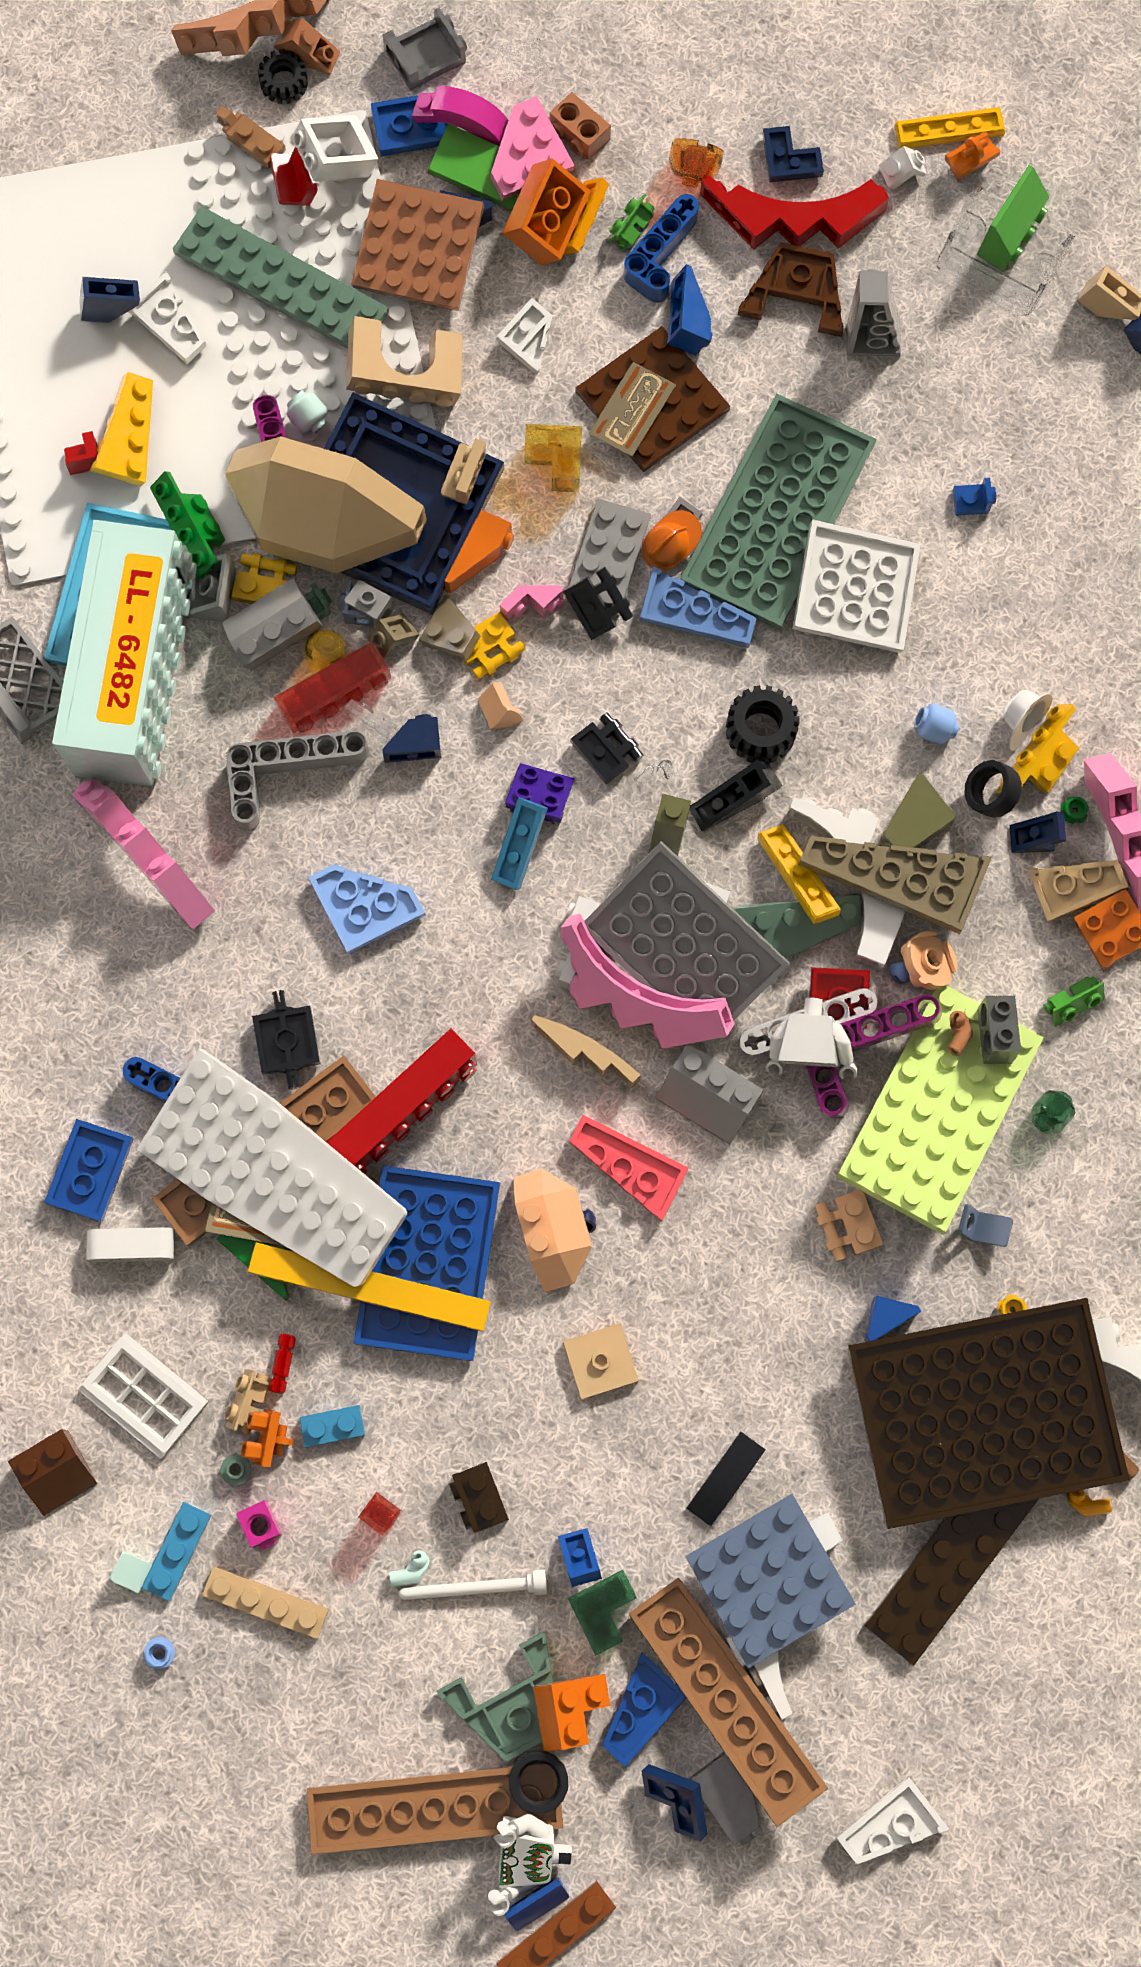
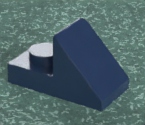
M1058 811L1009 825L1012 853L1055 851L1054 844L1066 841L1064 813Z

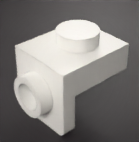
M905 146L878 165L888 188L892 190L899 187L915 174L921 177L927 174L923 166L925 160L918 150H912Z

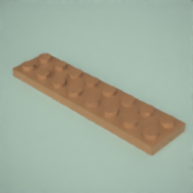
M343 1055L280 1102V1104L327 1142L376 1096ZM179 1179L152 1198L186 1246L189 1247L208 1233L205 1232L212 1202L202 1197Z
M679 1577L629 1613L634 1624L776 1827H779L828 1790L824 1781Z
M545 1763L528 1765L520 1777L522 1792L533 1801L549 1799L557 1788L555 1771ZM513 1766L307 1788L311 1855L495 1836L500 1834L497 1830V1825L503 1821V1816L519 1818L532 1813L521 1809L512 1798L509 1790V1775ZM561 1804L555 1810L548 1813L532 1814L544 1823L550 1824L553 1829L564 1828Z

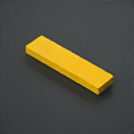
M1000 107L895 121L894 124L899 149L903 146L915 148L966 141L969 137H976L986 131L989 137L1003 136L1005 134Z
M782 824L759 832L758 841L812 923L817 924L839 916L840 907L817 873L798 865L803 852L785 825Z

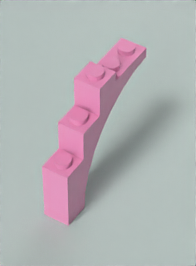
M94 777L82 782L78 786L77 791L72 794L73 798L118 844L192 930L215 912L177 862L162 849L147 828L132 815L116 793L108 786L102 785Z
M581 914L569 916L561 926L562 941L568 946L571 954L572 968L574 971H577L570 981L569 989L571 997L576 1000L579 1009L611 1003L612 1016L614 1019H617L620 1029L653 1023V1035L659 1040L662 1049L728 1036L734 1026V1021L726 998L690 999L656 991L623 972L602 952L590 935Z

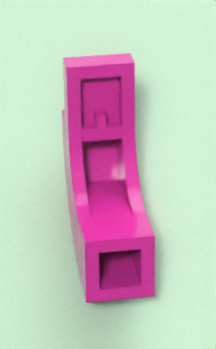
M437 86L435 93H419L412 113L416 123H449L498 146L501 144L508 123L507 117L491 102L472 92L450 86Z

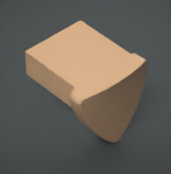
M492 683L477 699L490 730L506 728L523 721L519 710L511 705L501 683Z

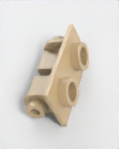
M245 1369L244 1373L240 1374L236 1381L235 1391L237 1394L234 1403H231L226 1410L225 1421L227 1423L225 1427L237 1430L239 1425L238 1431L249 1435L251 1429H248L246 1425L248 1413L261 1410L250 1406L253 1400L263 1403L269 1386V1382H267L269 1376L257 1373L256 1378H254L256 1371Z

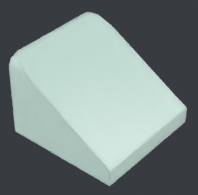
M123 1551L109 1580L140 1593L153 1564L127 1551Z

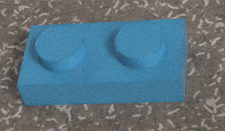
M360 1405L299 1417L305 1448L365 1436Z

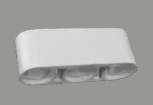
M173 1228L87 1230L86 1261L88 1262L168 1261L174 1259Z

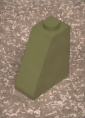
M922 772L916 776L880 840L881 846L890 847L891 845L920 848L953 825L956 819L955 814Z
M662 794L649 853L662 841L677 856L679 855L688 821L690 800Z

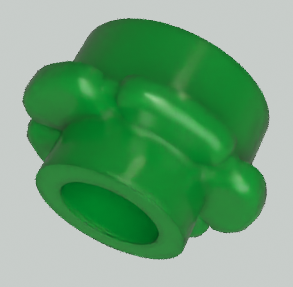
M1073 796L1062 803L1060 810L1061 813H1064L1065 821L1075 824L1076 822L1082 823L1087 819L1089 806L1083 798ZM1072 809H1077V813H1074Z

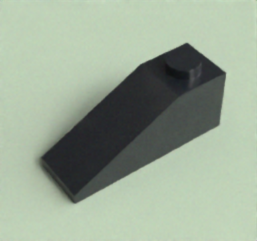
M756 760L690 805V812L701 831L704 832L759 803L780 789L782 784L769 762Z

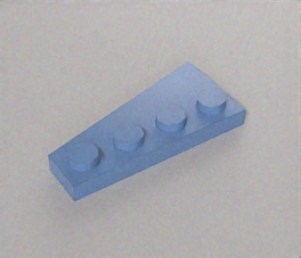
M653 566L640 615L641 622L749 648L756 623L754 616L726 602L721 603L710 597V594L702 590L698 591L686 585L685 581L677 577L672 578L662 573L663 570Z

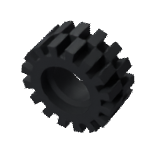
M279 50L280 55H276L275 51L270 52L271 58L266 55L263 58L264 63L260 62L258 77L265 97L269 96V100L272 102L277 98L278 104H282L283 99H286L287 104H290L292 97L295 101L299 100V93L304 95L305 88L308 87V77L304 61H301V57L298 54L294 57L292 51H288L287 55H285L284 50ZM280 71H288L293 74V78L286 83H278L273 80V76Z

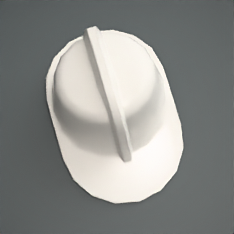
M1021 690L1005 706L1004 719L1013 731L1009 741L1011 751L1016 750L1023 743L1032 728L1046 715L1052 704L1053 697L1051 694L1046 693L1040 696L1028 690Z

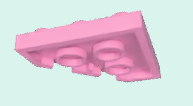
M537 96L516 104L512 108L490 174V179L502 201L521 192L530 169L535 163L553 158L568 172L574 169V163Z

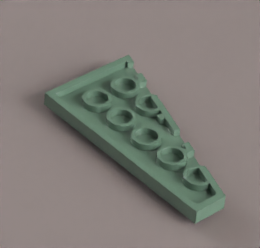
M857 893L832 896L841 909L839 916L817 924L812 923L798 900L732 907L785 958L862 924L860 895Z

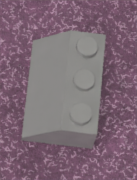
M294 578L222 622L230 644L244 667L250 671L323 627Z
M687 1044L671 1068L655 1098L730 1145L764 1089L691 1044Z

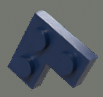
M790 126L763 128L762 137L769 182L823 177L824 169L820 147L793 150Z
M648 1764L641 1771L645 1796L671 1806L675 1832L701 1842L708 1833L700 1783Z

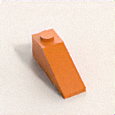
M480 511L444 581L446 592L451 594L500 558L504 549H510L514 540L511 522L486 511Z

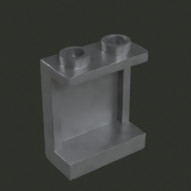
M439 7L434 9V18L398 37L395 36L392 30L383 34L384 50L410 91L466 62L465 51L467 50V44L462 35H457L454 31V25L448 14L444 15Z

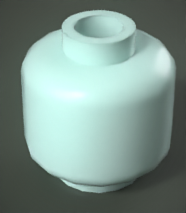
M302 390L286 404L288 407L287 417L301 433H307L312 430L315 434L327 423L324 418L328 410L313 392L304 393Z

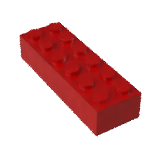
M450 1028L326 1143L362 1173L366 1174L368 1171L365 1168L372 1161L380 1162L389 1153L388 1147L395 1140L399 1143L410 1134L411 1129L409 1127L417 1120L421 1123L433 1112L431 1107L437 1101H446L454 1093L453 1087L460 1080L466 1082L477 1071L474 1068L477 1065L476 1053Z

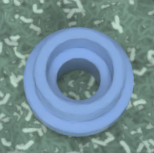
M154 1638L144 1648V1660L153 1669H164L173 1662L175 1648L171 1641L166 1638ZM158 1647L165 1650V1656L161 1660L157 1659L154 1655V1651Z

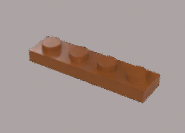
M596 1880L498 1960L496 1964L498 1967H545L616 1909V1906Z

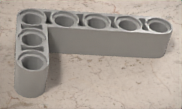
M345 731L232 745L227 751L226 759L231 812L236 825L242 830L250 831L255 829L260 823L257 775L361 763L366 760L369 754L366 737L359 731ZM353 743L362 745V748L357 752L348 750L349 746ZM330 746L334 748L333 752L328 755L319 753L323 747ZM302 749L305 751V754L300 758L291 757L292 752ZM267 753L277 754L272 761L263 760L264 755ZM238 756L248 757L244 764L234 763ZM241 783L251 784L247 791H237V787ZM244 810L253 811L249 819L239 818L240 813Z

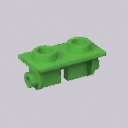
M643 194L637 200L632 198L623 210L626 215L622 220L618 218L611 226L609 232L612 235L606 243L609 244L615 240L618 243L617 247L621 251L631 249L641 234L633 226L636 225L639 229L643 230L654 216V206L648 202H643L647 196L646 194Z
M1094 976L1091 978L1085 977L1069 987L1073 994L1072 997L1063 990L1048 998L1047 1003L1043 1004L1048 1014L1053 1013L1054 1026L1056 1027L1063 1022L1068 1023L1086 1009L1097 1007L1105 999L1103 981L1099 983Z

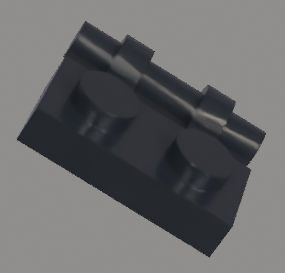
M606 567L596 571L601 581L600 583L594 585L590 577L587 576L563 590L591 640L616 627L617 624L612 617L613 615L619 613L623 621L633 617L628 607L630 603L626 597H622L616 586L618 582L614 575L610 576ZM604 591H607L614 603L609 607H606L599 595Z
M608 712L599 719L605 726L601 730L592 722L570 739V743L606 785L629 767V764L623 757L630 755L637 762L644 756L639 750V744L634 738L630 739L622 730L623 725L619 720L613 719ZM614 736L621 746L615 749L607 738Z

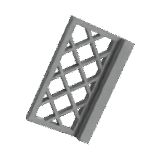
M11 617L0 624V638L1 633L11 627L17 634L16 643L0 641V647L14 649L12 661L0 659V666L10 667L8 679L0 678V717L19 742L23 744L31 738L33 732L57 718L59 706L51 705L49 701L51 693L61 694L63 681L50 664L44 660L43 655L16 620ZM18 651L31 652L34 656L32 664L16 662ZM14 669L30 670L29 681L12 680ZM35 671L47 673L50 676L49 685L33 683ZM11 686L27 688L25 700L12 698L9 695ZM31 689L47 692L45 703L29 701ZM27 707L42 709V717L31 723L26 717Z

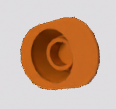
M683 510L673 511L663 517L643 539L641 551L647 565L651 568L655 566L663 570V572L678 566L695 550L702 537V527L698 518L692 513Z

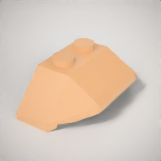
M543 1169L514 1177V1196L517 1214L530 1262L544 1291L549 1292L575 1284L578 1274L592 1248L577 1189Z

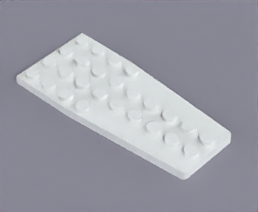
M198 1049L137 1148L139 1152L208 1201L354 1287L365 1283L407 1216V1210L274 1098L203 1049Z

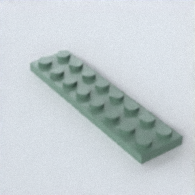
M201 206L172 248L174 254L347 349L348 330L354 316L382 320L383 322L389 313L388 307L203 206Z

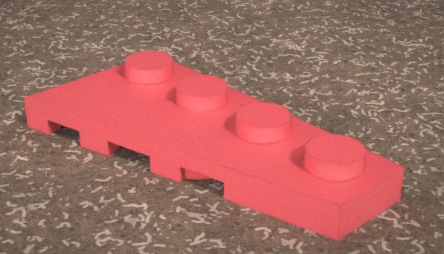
M582 1115L569 1140L571 1145L661 1222L663 1221L689 1169L688 1167L585 1115Z

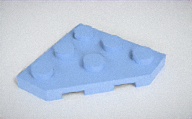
M335 864L308 877L347 954L426 916L413 889L405 885L393 884L384 881V879L345 869V867Z

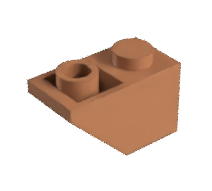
M303 18L290 21L283 33L277 36L273 45L278 51L284 50L285 55L288 54V51H292L294 57L298 54L301 57V61H304L305 67L328 75L331 74L340 54V51Z

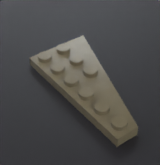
M810 836L798 865L959 935L964 928L992 856L983 855L981 858L966 856V853L957 852L955 854L938 853L936 850L896 845H891L890 847L876 846V843L870 842L858 844L846 842L844 839Z

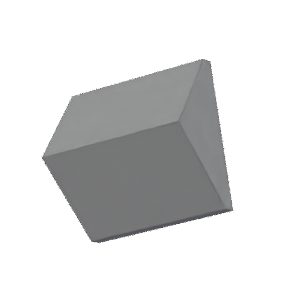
M225 553L216 556L217 564L203 578L195 576L194 587L188 590L187 599H190L189 614L184 617L220 622L228 619L236 574L232 555Z

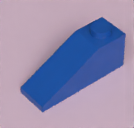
M686 264L672 281L667 344L696 356L703 347L706 348L710 344L713 334L711 332V317L693 269L690 265Z

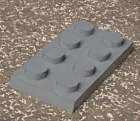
M597 499L569 586L587 576L590 577L594 585L600 583L601 581L596 571L606 567L610 576L614 575L618 582L616 586L624 598L633 575L651 514ZM607 591L599 594L606 607L614 604ZM617 613L613 616L619 618L620 614Z

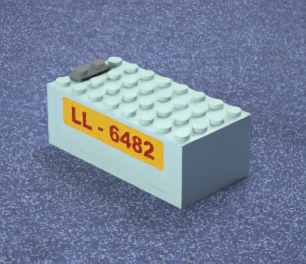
M93 520L52 745L74 776L94 777L100 780L154 787L155 778L159 779L161 762L158 761L160 751L165 750L166 734H163L165 724H169L171 718V707H168L169 698L174 697L176 681L173 680L174 669H179L181 655L178 653L179 642L183 643L185 638V626H182L184 616H188L190 610V599H187L188 590L193 589L196 576V563H192V553H189L187 546L182 545V542L178 540L174 530Z

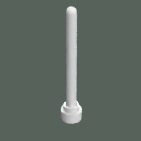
M533 1570V1574H527L525 1578L405 1587L399 1591V1597L402 1600L522 1590H528V1593H534L535 1596L547 1595L546 1570Z

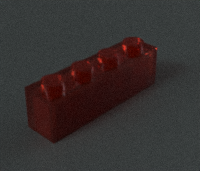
M370 642L273 698L277 709L292 733L294 734L298 731L302 733L311 729L317 720L323 717L327 719L337 714L339 708L349 703L352 705L359 702L368 691L372 689L377 691L385 687L389 682L388 680L391 679L390 669L374 643Z

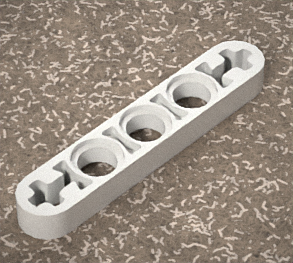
M857 989L823 1001L821 1015L828 1016L827 1011L830 1005L835 1003L841 1004L844 1008V1015L841 1019L835 1020V1022L841 1024L874 1012L877 1007V997L869 989ZM860 994H864L866 998H872V1001L868 1003V1009L864 1010L861 1006L852 1008L855 1014L849 1016V1007L844 1001L845 999L850 998V1003L852 1004L860 1000ZM804 1009L790 1014H804ZM790 1014L744 1030L739 1039L742 1050L750 1055L770 1050V1045H766V1040L759 1041L757 1043L758 1048L752 1049L750 1045L745 1046L744 1042L748 1040L747 1035L753 1033L755 1037L762 1036L764 1034L761 1029L767 1027V1035L771 1040L774 1025L788 1020Z

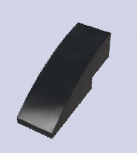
M740 1431L686 1509L709 1526H712L766 1449Z

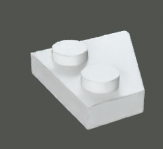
M531 298L498 334L496 341L529 370L537 374L541 366L553 315Z

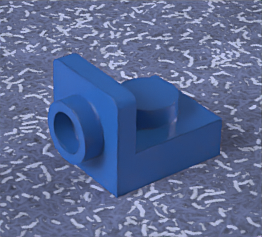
M984 478L982 484L953 487L955 516L989 514L992 504L996 503V488L991 487L990 478Z

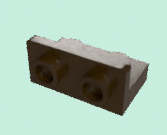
M487 1462L452 1475L454 1481L449 1483L455 1501L462 1500L465 1511L460 1512L466 1530L472 1528L474 1533H478L509 1520Z

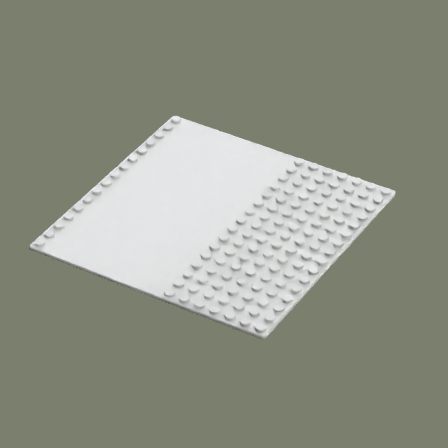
M359 110L332 115H357L375 151L366 111ZM299 122L263 128L285 145L286 150L283 154H292L295 146L291 137ZM227 135L0 177V528L9 579L13 586L67 576L87 503L166 519L150 489L151 485L164 471L171 472L181 493L202 494L225 538L221 546L256 539L229 488L225 476L235 450L261 443L253 411V402L262 395L274 397L279 406L286 437L324 449L352 392L356 393L355 391L346 390L348 349L174 254L172 248L201 206L352 287L351 283L376 180L381 179L378 162L369 177L317 181L318 192L310 206L279 204L272 168H265L229 141ZM339 137L318 139L326 157L348 156ZM167 271L186 309L191 314L205 339L206 347L186 364L129 312L109 323L81 321L79 298L82 277L137 280L140 296ZM356 289L384 304L389 309V313L381 326V352L387 364L395 371L405 375L424 373L408 300ZM130 372L153 380L146 483L138 486L92 471L70 476L65 463L64 449L84 444L82 433L93 431L99 447L100 441L103 440L107 429L108 418L112 415L113 404L123 376ZM302 390L304 393L313 392L328 410L324 418L327 422L326 425L315 434L312 430L307 433H301L286 415L288 410L286 404ZM358 394L436 430L432 407L429 402L414 403L409 399L397 397L388 399L377 394Z

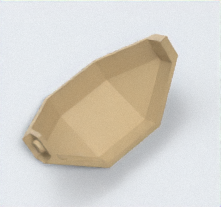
M281 436L235 450L225 472L229 488L263 552L332 573L342 572L417 544L427 520L422 504L356 458Z

